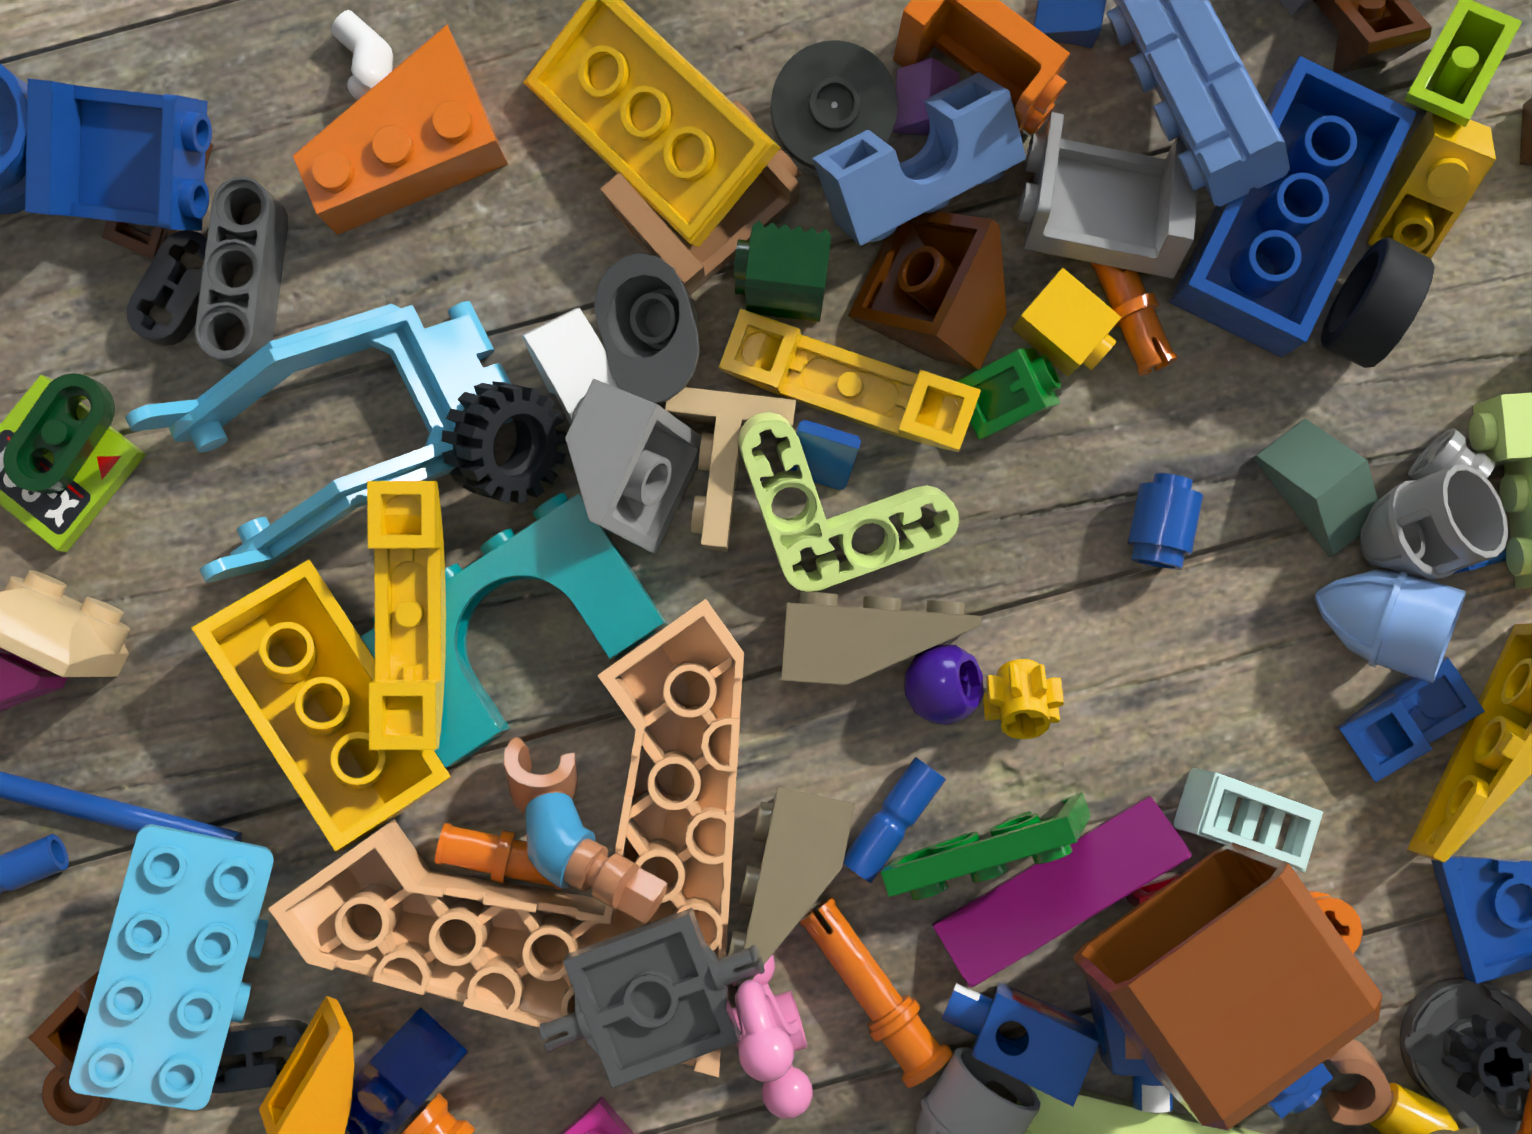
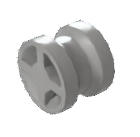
M1452 428L1441 434L1419 455L1410 467L1408 475L1413 480H1418L1453 465L1467 464L1479 470L1488 478L1494 469L1495 462L1484 453H1473L1466 447V438L1455 428Z

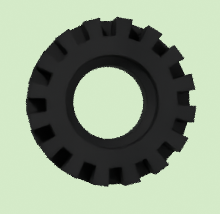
M492 381V384L480 383L475 385L476 394L464 392L457 399L464 407V410L450 409L446 417L447 420L456 423L454 431L442 430L441 441L453 444L452 450L442 452L444 463L456 466L449 474L454 481L463 483L462 488L469 492L501 502L509 503L511 501L520 504L528 502L527 495L537 498L545 492L540 481L553 484L558 474L550 469L553 462L561 465L564 464L566 454L556 452L557 444L567 443L565 439L567 432L555 428L565 422L562 413L551 410L556 403L550 397L540 395L541 391L498 381ZM512 418L517 431L516 445L510 458L503 465L498 466L493 454L494 439L500 426L507 419Z

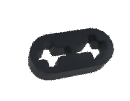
M192 230L178 231L170 235L156 253L127 306V320L132 330L140 337L154 344L170 346L183 341L193 329L197 317L203 267L199 271L191 268L187 270L180 263V260L185 252L192 255L197 254L204 260L207 238L201 233ZM154 305L159 308L166 307V310L173 315L171 322L167 326L162 323H156L149 316L150 310Z
M286 1019L229 1027L222 1051L223 1054L227 1056L245 1054L246 1060L233 1065L225 1072V1075H223L222 1067L219 1065L211 1093L220 1094L272 1087L286 1061L281 1056L263 1058L262 1052L273 1049L282 1042L283 1037H286L288 1047H296L308 1025L300 1020Z

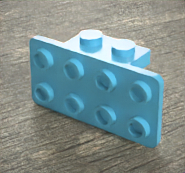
M146 825L139 830L69 1079V1085L74 1092L188 1110H199L207 1105L230 1022L241 1023L246 1011L251 983L241 981L247 959H259L267 932L268 920L258 918L274 863L273 854L270 849L260 845L158 825Z

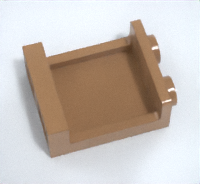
M734 100L732 103L757 125L749 111L740 102ZM780 148L700 247L691 245L636 192L620 172L600 190L608 210L649 255L661 258L675 269L684 287L692 295L735 257L738 239L750 240L751 229L756 222L760 221L764 227H767L770 223H775L799 202L800 184L797 178L800 176V172L792 159Z

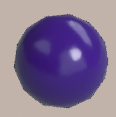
M938 644L915 655L905 672L904 692L915 714L932 724L952 725L971 716L975 712L984 696L983 675L972 654L957 645Z

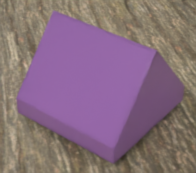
M932 57L897 69L896 92L898 112L893 133L929 135L930 121L924 100L959 82V73Z

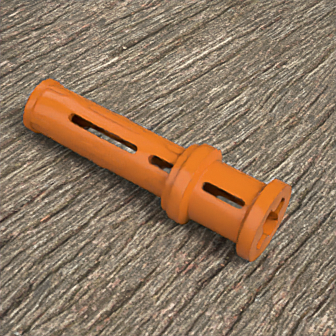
M829 897L818 905V910L832 928L831 930L824 926L813 909L805 914L799 923L802 927H805L871 1019L867 1024L870 1037L875 1042L882 1041L903 1070L901 1080L908 1088L914 1087L939 1071L953 1056V1051L948 1044H939L918 1015L921 1007L915 998H910L907 994L900 996L887 975L879 967L836 906L833 897Z

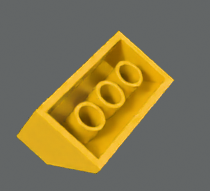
M310 559L191 627L337 854L389 822L451 778L434 750H369V683L375 681V659Z

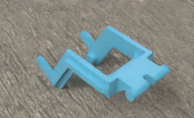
M470 301L461 302L448 310L451 318L450 321L425 329L413 305L400 308L389 304L268 342L197 399L149 404L134 409L125 416L131 431L170 427L169 430L174 441H193L199 453L208 452L228 441L222 428L225 424L292 373L374 347L391 355L429 432L424 448L332 481L271 525L267 517H260L238 527L236 531L243 544L230 553L231 556L219 558L200 568L199 571L205 583L268 569L355 509L367 505V481H430L449 474L456 467L444 463L442 452L453 449V444L441 441L442 430L453 432L456 423L446 419L450 409L463 411L464 407L457 399L464 392L476 394L474 386L477 384H492V381L511 384L501 363L483 368L479 361L491 355L495 350ZM509 418L504 423L512 422L513 419Z

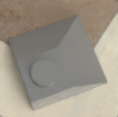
M594 378L586 395L579 400L574 408L572 424L565 437L589 521L656 554L699 464L702 436L658 404Z

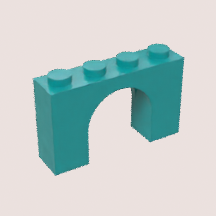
M562 493L539 506L533 512L537 521L518 534H515L512 528H509L493 536L479 548L483 557L463 570L458 563L445 568V684L439 748L434 750L445 768L459 764L511 729L474 673L467 653V632L471 618L479 604L495 589L507 583L524 579L542 580L553 584L569 597L610 659H617L668 625L607 531L589 521L583 498L579 493L571 499H568L566 494ZM375 628L361 636V638L375 658Z

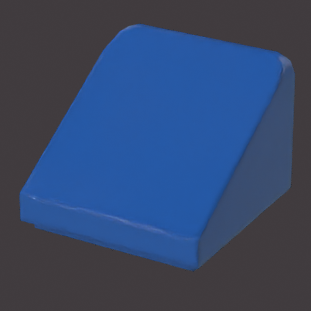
M1038 0L1034 27L1055 42L1092 48L1102 28L1106 0Z
M800 421L796 434L799 437L814 483L837 490H844L860 447L861 440L859 436L811 421ZM797 464L788 471H796L798 469Z

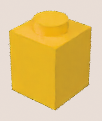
M1062 268L1024 311L1012 327V330L1041 355L1045 354L1054 366L1069 377L1082 363L1092 370L1117 342L1108 333L1122 317L1067 270Z

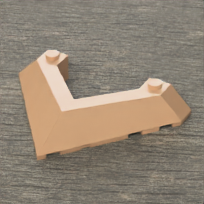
M704 599L597 676L636 729L615 854H620L635 862L639 868L667 882L664 898L656 913L646 924L692 908L706 944L715 952L717 958L720 959L726 957L744 652L707 599ZM395 819L268 908L308 964L329 970L337 967L373 977V982L419 995H424L427 992L463 1002V1007L538 1028L541 1023H547L575 1012V992L563 964L567 954L646 925L617 908L613 909L593 897L431 871ZM721 1049L682 1062V1064L693 1066L694 1071L719 1078Z

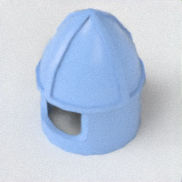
M1376 569L1335 580L1318 589L1314 599L1322 618L1346 648L1368 661L1369 666L1376 668L1379 665L1433 683L1453 634L1466 591L1422 577L1408 575V572L1404 571L1397 573L1391 570Z

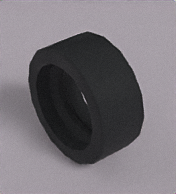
M1387 237L1378 240L1359 260L1336 296L1323 325L1321 334L1323 348L1363 368L1374 367L1385 359L1400 342L1426 298L1435 268L1432 260Z

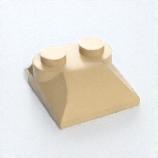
M29 570L25 579L15 576L9 578L4 590L0 592V648L61 677H118L129 655L124 642L130 632V628L120 622L124 614L123 611L90 597H86L82 604L63 595L67 587L66 584L37 571Z

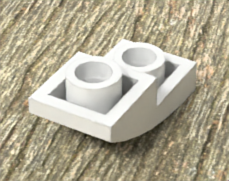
M575 308L521 335L548 392L556 395L570 426L572 424L574 408L579 400L586 395L593 378L618 388L610 370L606 351L580 308Z

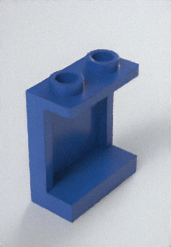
M28 78L25 212L157 226L171 230L202 231L203 217L209 206V190L204 182L205 152L208 150L212 139V126L207 116L208 101L179 95H158L77 86Z

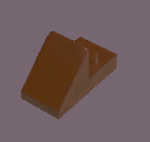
M1313 0L1338 31L1333 71L1337 74L1393 61L1429 40L1431 36L1432 26L1408 0Z

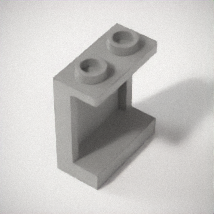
M1051 112L1044 134H1032L1025 160L1024 171L1034 173L1033 183H1025L1017 214V221L1027 223L1024 249L1174 279L1194 240L1198 190L1192 191L1177 155L1187 151L1181 138L1178 137L1174 140L1166 159L1061 139L1064 114Z

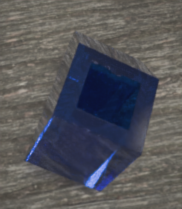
M420 1007L353 1079L351 1108L345 1133L393 1134L423 1104L468 1051Z

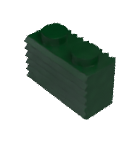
M758 221L752 226L750 240L738 239L733 278L736 279L735 294L745 295L746 311L759 315L820 322L831 244V234L826 228L818 234L813 227L804 232L800 226H797L791 231L787 224L778 229L773 222L764 227Z

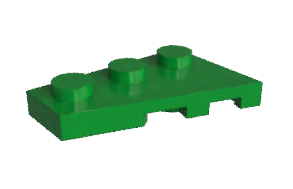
M1083 792L1061 799L1064 807L1060 813L1040 820L1038 813L1032 814L1030 811L1007 818V821L990 829L992 837L980 840L978 832H968L894 858L880 872L888 896L892 897L910 892L912 900H920L947 890L949 888L947 880L970 874L972 882H982L1007 873L1010 870L1008 862L1032 856L1034 864H1043L1071 854L1072 848L1070 844L1078 841L1091 817Z

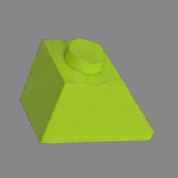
M1459 0L1404 101L1466 127L1522 21L1473 0Z

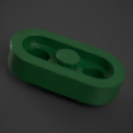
M76 373L65 374L51 381L5 448L3 464L8 478L16 486L40 494H52L66 488L73 481L113 421L115 403L108 388L92 378ZM88 399L91 405L90 412L87 417L79 420L76 415L77 406L81 401ZM51 452L54 456L53 467L48 472L43 473L40 461L46 453Z

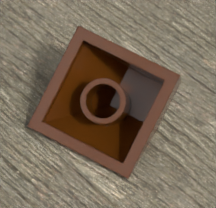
M940 211L923 213L896 227V230L890 236L886 237L848 316L855 322L934 360L980 370L1007 314L1000 225L993 219Z

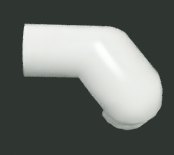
M350 10L342 12L333 22L331 34L353 53L351 66L353 75L348 80L347 88L350 94L356 100H359L392 72L393 53L387 42Z

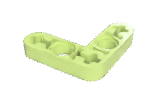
M771 412L758 413L749 418L740 430L738 437L739 450L779 565L789 584L798 590L806 592L819 591L936 549L949 542L957 531L959 515L954 503L940 489L928 485L915 487L826 519L799 437L790 422L780 414ZM771 429L776 438H786L785 441L777 444V452L785 471L774 475L763 451L752 452V448L761 444L759 433ZM797 464L798 469L796 471H788ZM761 477H769L763 483L760 481ZM788 487L799 488L806 494L805 508L799 515L786 519L778 517L772 512L771 504L777 492ZM926 504H931L936 512L942 511V513L934 516L933 522L935 526L929 530H925L919 522H914L922 517L920 507ZM894 514H897L903 525L908 524L901 527L907 536L902 541H899L898 532L889 519ZM874 523L883 527L885 537L882 545L877 550L864 554L852 548L851 540L853 534L860 526ZM838 535V543L848 559L839 563L834 552H831L835 549L829 538ZM811 547L816 555L822 556L816 559L817 569L806 573L802 565L795 564L801 561L800 551Z

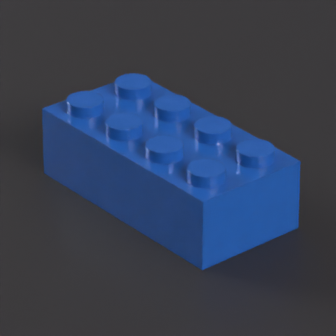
M1299 56L1277 81L1265 104L1285 141L1290 170L1286 176L1259 189L1253 187L1248 194L1221 207L1215 206L1169 303L1279 357H1283L1307 342L1417 114L1416 111L1302 56Z

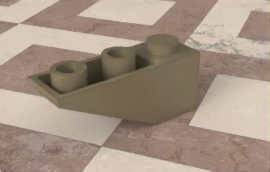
M800 592L799 603H786L781 681L848 685L981 626L982 616L965 615L966 603L929 600L927 601L926 612L901 610V598L864 596L863 608L837 606L838 594Z
M782 787L777 788L773 804L761 802L753 840L765 842L760 868L747 865L739 902L740 905L751 907L746 933L733 930L728 955L756 945L759 950L758 958H762L763 965L769 960L842 869L855 803ZM756 975L735 982L734 988L738 989L743 982L752 980Z

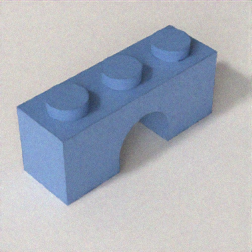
M978 72L924 100L930 121L929 135L920 152L907 161L899 163L895 149L870 130H866L813 157L812 159L835 224L859 246L867 242L882 240L890 236L896 230V227L923 213L935 212L944 208L951 201V198L978 184H987L999 179L1005 173V170L1026 160L1009 90Z

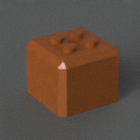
M1234 842L1210 853L1082 945L1072 958L1154 1076L1202 1126L1224 1130L1231 1129L1258 1108L1272 1101L1280 1092L1313 1068L1330 1059L1338 1050L1379 1021L1382 993L1290 864Z

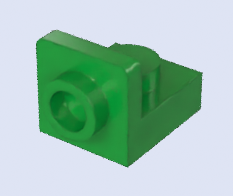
M1034 348L1018 349L956 381L981 390L970 421L979 440L986 439L1032 415L1049 410L1060 404V400L1055 390L1061 388L1058 373L1051 360L1045 354L1038 356Z

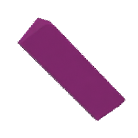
M1148 795L1081 835L1076 843L1070 844L1072 848L1071 854L1048 863L1032 864L932 924L969 988L980 984L1192 856L1182 838L1151 796Z

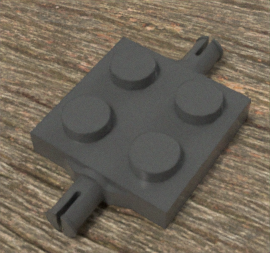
M692 908L571 952L564 958L563 964L575 992V1012L540 1024L541 1039L547 1038L544 1047L548 1052H551L558 1047L585 1038L587 1043L600 1056L610 1084L614 1088L739 1042L741 1032L728 1001V985L759 973H765L762 958H758L759 950L756 945H752L750 948L718 959L715 952L706 944Z

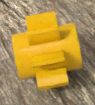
M1029 659L1011 660L998 669L997 676L988 675L986 677L987 692L983 696L985 720L994 721L1000 719L1002 733H1005L1007 736L1015 739H1033L1043 735L1049 729L1050 723H1058L1060 721L1059 707L1064 705L1061 678L1056 677L1046 679L1045 666Z

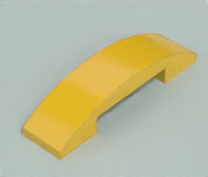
M740 309L719 365V369L727 374L779 396L796 400L797 403L878 431L955 452L960 451L981 393L980 389L921 369L919 374L801 335V331L797 327Z
M367 481L368 549H374L375 681L369 683V750H437L441 734L446 661L445 557L437 481Z

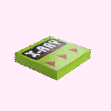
M40 375L0 424V505L57 551L68 552L147 454L110 426L73 481L63 490L52 494H40L16 486L5 472L3 464L4 451L48 384L53 381L49 377ZM80 402L76 409V415L79 420H82L88 416L90 409ZM51 452L46 453L40 461L43 473L48 472L53 467L54 456Z

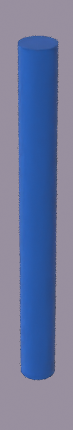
M0 771V798L136 833L146 825H158L239 842L242 840V833Z

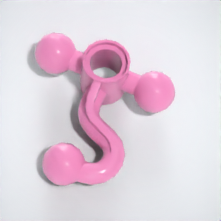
M772 955L764 964L765 973H759L752 980L743 982L735 994L736 1008H733L732 1011L741 1032L739 1042L736 1044L739 1052V1062L744 1072L751 1078L763 1082L761 1089L762 1101L767 1110L776 1117L794 1119L807 1110L813 1097L812 1084L808 1076L792 1065L794 1052L808 1048L792 991L774 996L770 990L768 983L772 979L775 970V961Z

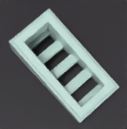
M1193 768L1190 770L1174 819V827L1224 846L1233 842L1288 862L1292 869L1305 873L1323 811L1216 772ZM1237 797L1243 799L1231 833L1227 830ZM1266 806L1267 810L1256 842L1253 841V836L1262 807ZM1286 813L1292 815V819L1281 851L1275 849Z

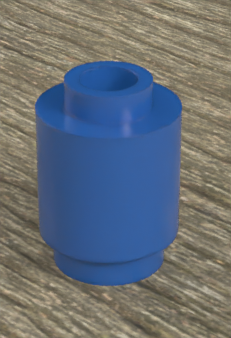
M1155 473L1153 483L1144 482L1139 484L1127 542L1133 546L1132 561L1153 567L1182 570L1184 557L1192 555L1203 500L1202 493L1191 489L1192 479L1168 473Z

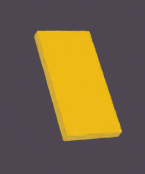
M585 0L523 82L617 174L620 172L636 192L686 241L696 247L702 245L781 148L623 0Z

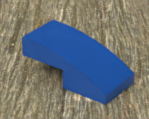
M1444 655L1433 683L1408 676L1366 704L1341 723L1338 728L1376 783L1433 750L1430 743L1485 712V710L1451 660Z

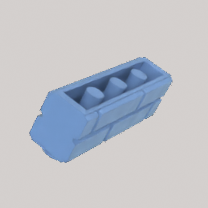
M1114 0L1116 7L1106 12L1111 28L1121 47L1131 42L1133 43L1138 54L1129 58L1144 94L1156 89L1162 101L1154 105L1153 109L1167 141L1169 142L1180 137L1187 150L1177 156L1192 191L1194 192L1205 186L1214 206L1221 207L1248 194L1253 187L1259 189L1286 176L1290 166L1285 141L1209 0Z

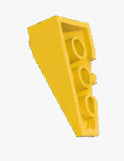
M1532 623L1514 625L1478 700L1485 712L1468 721L1407 850L1419 856L1445 863L1532 774Z

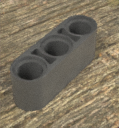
M245 176L233 177L223 182L216 190L212 200L195 325L196 340L200 348L209 356L234 369L268 342L273 341L288 232V214L283 205L260 183ZM253 203H261L262 209L259 217L248 225H241L243 211ZM253 263L251 279L245 285L233 288L232 279L236 270L244 264ZM238 324H244L245 336L238 347L226 351L224 340L227 332Z

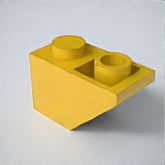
M1427 111L1396 163L1368 235L1367 244L1373 246L1378 240L1388 237L1431 259L1496 161L1491 128L1473 120H1469L1466 127H1463Z

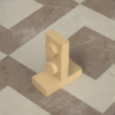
M685 387L677 395L666 401L665 410L681 422L715 426L714 434L702 433L698 470L710 471L707 496L695 495L691 520V533L702 534L701 546L703 549L728 552L740 457L738 437L742 426L749 418L758 413L771 412L780 414L793 427L796 400ZM769 429V430H764L763 432H772V431H771V429Z

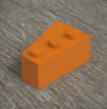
M448 25L444 26L293 155L316 214L337 235L508 165L466 62Z

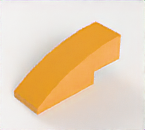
M325 996L259 1107L267 1134H345L351 1108L354 1077L353 1032L337 999Z

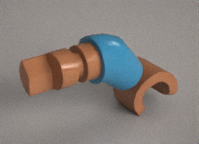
M515 737L510 740L504 751V769L510 797L514 805L525 813L527 853L531 863L540 875L557 887L567 889L569 886H573L582 892L592 887L593 898L613 909L617 908L646 924L659 908L667 889V882L639 868L638 864L620 854H613L608 858L607 847L595 842L594 832L583 826L572 800L578 789L575 752L561 755L560 764L552 773L545 775L532 774L529 748L521 738Z

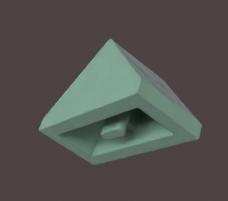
M1307 419L1301 420L1253 456L1259 467L1329 557L1334 556L1361 535V529L1375 502L1378 501L1368 460Z

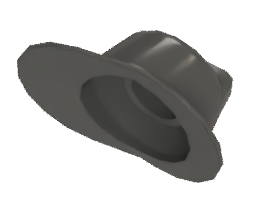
M642 253L622 257L606 270L597 286L594 304L597 325L603 339L610 370L619 389L656 404L665 402L681 392L695 373L700 353L696 327L698 316L695 301L684 287L675 269L661 258Z

